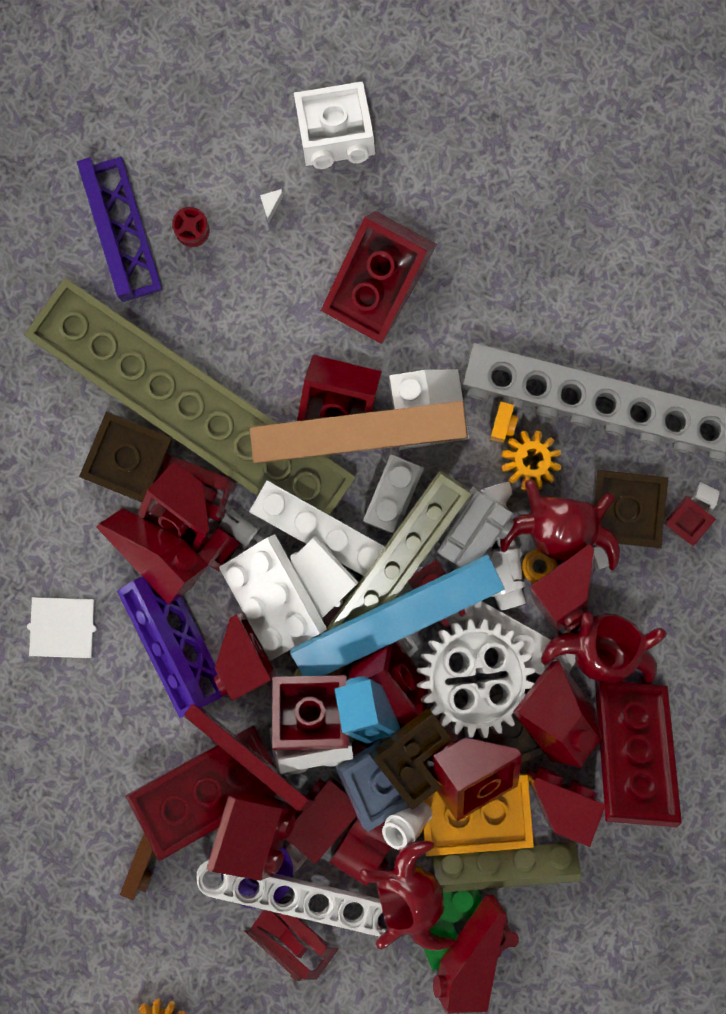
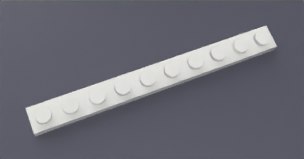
M266 481L249 511L305 544L316 537L341 564L363 576L385 547L269 481ZM408 582L398 596L412 591ZM482 601L465 608L466 615L463 617L458 613L446 617L450 625L458 623L463 630L466 619H472L475 628H477L480 619H487L488 630L494 623H500L501 635L507 630L514 631L510 642H524L519 653L531 654L532 656L524 665L527 668L535 669V672L539 675H542L552 662L550 661L546 665L541 662L543 650L551 641L550 639ZM564 654L554 658L560 660L568 673L575 663L574 654Z

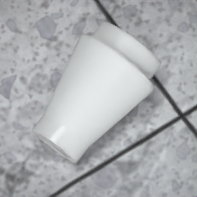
M422 802L413 810L409 807L389 816L385 820V825L382 829L385 841L397 850H401L407 845L414 843L427 822L432 819L431 808Z

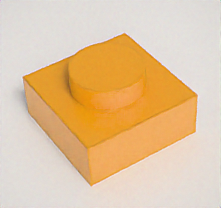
M500 401L490 440L504 444L506 435L513 437L519 417L512 415L514 405Z

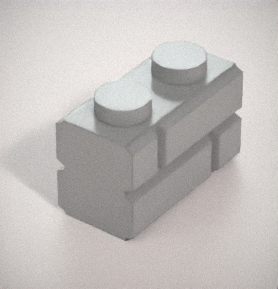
M390 454L363 523L394 535L401 525L424 468Z
M474 486L470 490L471 495L434 545L435 550L440 555L459 567L487 554L491 559L494 553L491 547L498 537L504 539L514 523L511 520L514 513L509 508Z

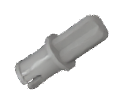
M231 509L228 512V516L225 515L219 524L220 529H223L243 544L242 549L244 550L253 547L268 537L261 532L262 527L258 526L256 528L237 514L234 509Z

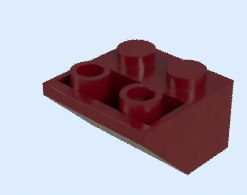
M539 766L537 772L528 769L526 772L528 782L546 823L555 834L590 847L605 809L604 803L597 797L599 792L593 790V787L577 780H572L571 785L563 783L564 779L559 777L558 773Z

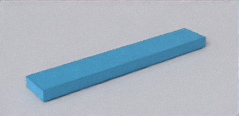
M487 554L291 648L290 654L303 676H324L505 590Z

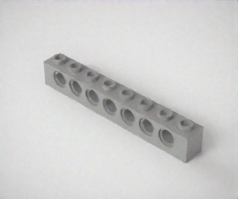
M476 343L471 348L461 389L468 391V397L488 401V397L491 396L502 399L504 403L514 405L513 409L522 410L523 405L537 408L536 414L543 417L556 419L557 414L571 417L570 423L590 428L592 423L606 426L605 432L612 435L626 436V432L640 435L639 441L647 444L660 445L661 441L674 444L673 449L675 451L695 454V450L709 453L708 459L726 463V408ZM496 370L505 371L510 378L509 385L506 387L496 386L491 379V374ZM530 379L539 380L544 387L543 394L540 396L531 395L526 389V382ZM563 388H571L577 393L578 401L575 405H568L561 399V390ZM602 396L610 400L612 404L610 414H603L597 410L595 405L597 397ZM637 405L645 410L646 419L644 423H637L631 418L630 409L632 406ZM667 414L675 415L679 419L680 428L678 432H672L666 427L665 418ZM702 423L712 426L714 430L712 441L702 438L700 434Z

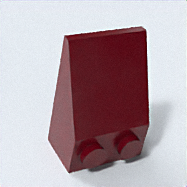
M377 211L370 213L364 217L320 311L382 344L419 281L437 244Z

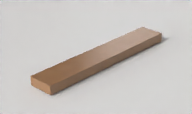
M464 401L250 427L253 463L259 464L467 439L468 431Z

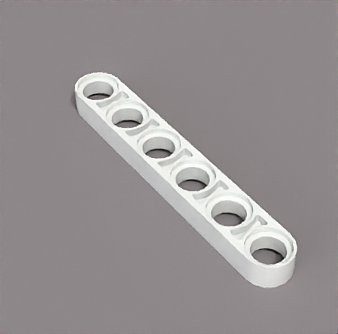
M208 861L200 865L197 871L196 879L199 890L204 895L375 936H380L388 930V928H382L378 925V917L383 912L379 898L279 874H274V876L261 881L257 880L259 882L257 892L253 895L245 896L238 891V885L244 879L243 877L223 874L224 879L219 886L208 887L203 883V876L208 871L206 870ZM280 886H289L294 891L292 900L286 904H279L273 899L275 890ZM316 894H323L328 898V905L321 912H314L308 907L310 898ZM351 902H357L363 907L361 916L355 920H348L343 916L345 906Z

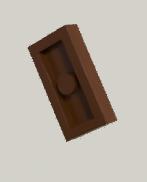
M144 834L120 893L121 896L134 900L140 891L146 893L154 874L153 871L148 869L153 857L156 856Z

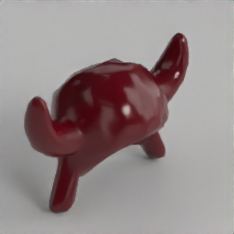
M527 480L525 487L531 513L519 515L512 519L514 523L510 532L504 539H500L501 552L505 553L517 536L530 534L537 550L557 561L568 560L589 544L591 546H598L605 551L608 557L609 569L615 570L620 559L618 539L611 530L600 525L604 514L614 501L615 496L611 493L604 494L596 506L573 499L541 497L537 483L534 480Z
M583 611L579 632L562 633L555 636L543 650L541 662L546 665L557 656L574 654L578 668L589 679L615 684L623 681L638 669L643 673L642 683L651 684L657 674V662L647 650L661 642L667 636V633L663 628H657L644 635L633 622L617 614L604 613L592 616L591 612Z
M417 841L407 845L398 853L395 867L388 871L362 869L360 871V877L365 882L377 883L378 895L388 930L381 934L376 941L378 949L387 948L403 935H409L414 943L427 950H442L454 945V939L439 936L430 931V928L437 923L444 912L443 889L431 872L416 865V861L421 855L433 849V842Z

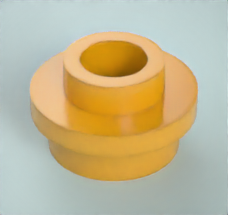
M537 549L528 552L522 561V572L525 578L532 583H536L558 567L557 560L545 556ZM536 560L544 561L546 569L543 573L539 574L534 571L533 563Z

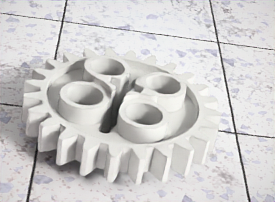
M466 619L464 630L458 623H452L451 635L445 630L438 631L441 643L436 641L428 642L430 648L434 651L432 655L421 654L420 656L428 662L427 667L417 669V672L426 675V680L418 683L417 687L428 689V694L421 698V702H433L434 705L430 710L434 715L442 714L439 722L443 727L452 721L451 732L454 734H458L463 726L465 736L473 738L476 728L480 737L483 738L488 737L489 727L495 733L501 734V722L503 721L508 726L515 725L511 714L514 713V709L525 697V689H531L534 683L526 681V676L533 674L535 669L526 668L524 665L532 656L531 654L519 653V650L524 645L523 641L510 642L514 631L507 630L502 635L500 634V623H494L489 630L487 619H480L477 628H475L472 619ZM492 647L498 653V661L495 666L490 668L485 663L484 655ZM455 652L460 653L464 660L462 669L458 672H453L449 666V658ZM507 672L505 678L479 680L477 684L469 682L453 685L445 684V680L448 678L468 677L476 673ZM499 684L503 690V697L498 703L494 704L490 700L489 691L493 685ZM459 689H464L468 694V702L463 708L458 709L454 704V695Z

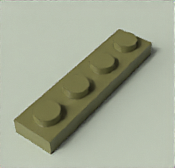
M576 842L534 845V848L433 856L434 876L440 883L443 892L581 881V869Z

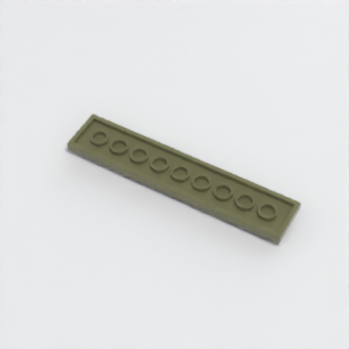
M65 277L24 334L31 341L257 496L266 481H269L330 516L356 479L354 475L326 456L259 464L253 463L250 427L278 423Z

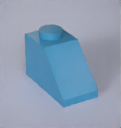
M362 676L351 678L346 681V686L335 688L342 733L368 744L388 739L401 729L382 685L368 679V677Z

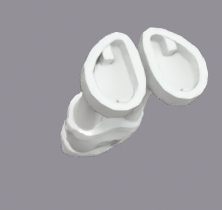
M510 481L481 489L482 492L505 506L507 500L512 495ZM498 537L496 540L498 547L491 548L494 552L491 561L505 590L491 597L495 596L498 610L502 611L526 603L522 590L526 585L525 582H522L521 549L516 546L513 540L505 553L501 552L500 538Z

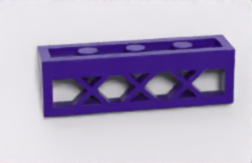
M90 157L76 161L117 297L122 302L162 291L123 158L117 157L98 164H94ZM118 168L121 180L113 192L101 185L98 173ZM123 188L127 198L119 195ZM104 193L111 196L108 203L106 201ZM116 199L130 207L131 213L124 225L111 218L110 211ZM133 220L137 232L129 228ZM114 226H116V227H118V228L121 229V231H120L118 237H117V234H116V231H115ZM126 232L139 238L141 243L134 258L121 251L120 243ZM143 253L147 265L139 261ZM124 258L131 262L128 270ZM136 265L149 271L153 284L133 290L130 276Z
M139 577L117 590L179 718L186 716L184 713L192 704L202 708L223 697L214 681V677L218 675L215 670V663L182 596L168 605L164 599L154 596L148 582L143 577ZM168 611L178 615L181 621L179 631L170 628L166 620ZM184 643L194 647L197 653L195 663L186 660L182 652ZM200 675L209 678L215 693L207 697L204 696L198 684Z

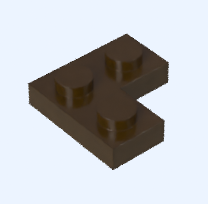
M427 708L372 750L369 755L411 810H413L441 788L423 762L450 742L452 738L432 711Z

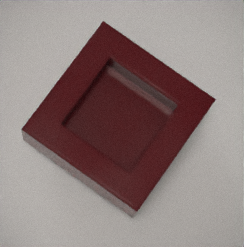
M685 496L664 521V524L694 547L716 519L688 496Z
M218 528L215 533L210 534L204 540L198 556L208 566L219 572V567L229 560L240 546V543Z

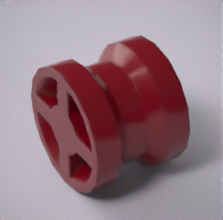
M185 207L174 215L172 229L180 243L192 248L201 246L207 241L210 234V226L204 213L199 209Z

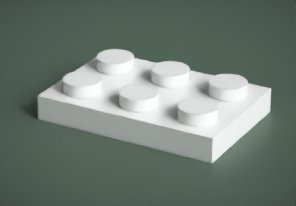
M275 534L219 567L270 661L327 630Z

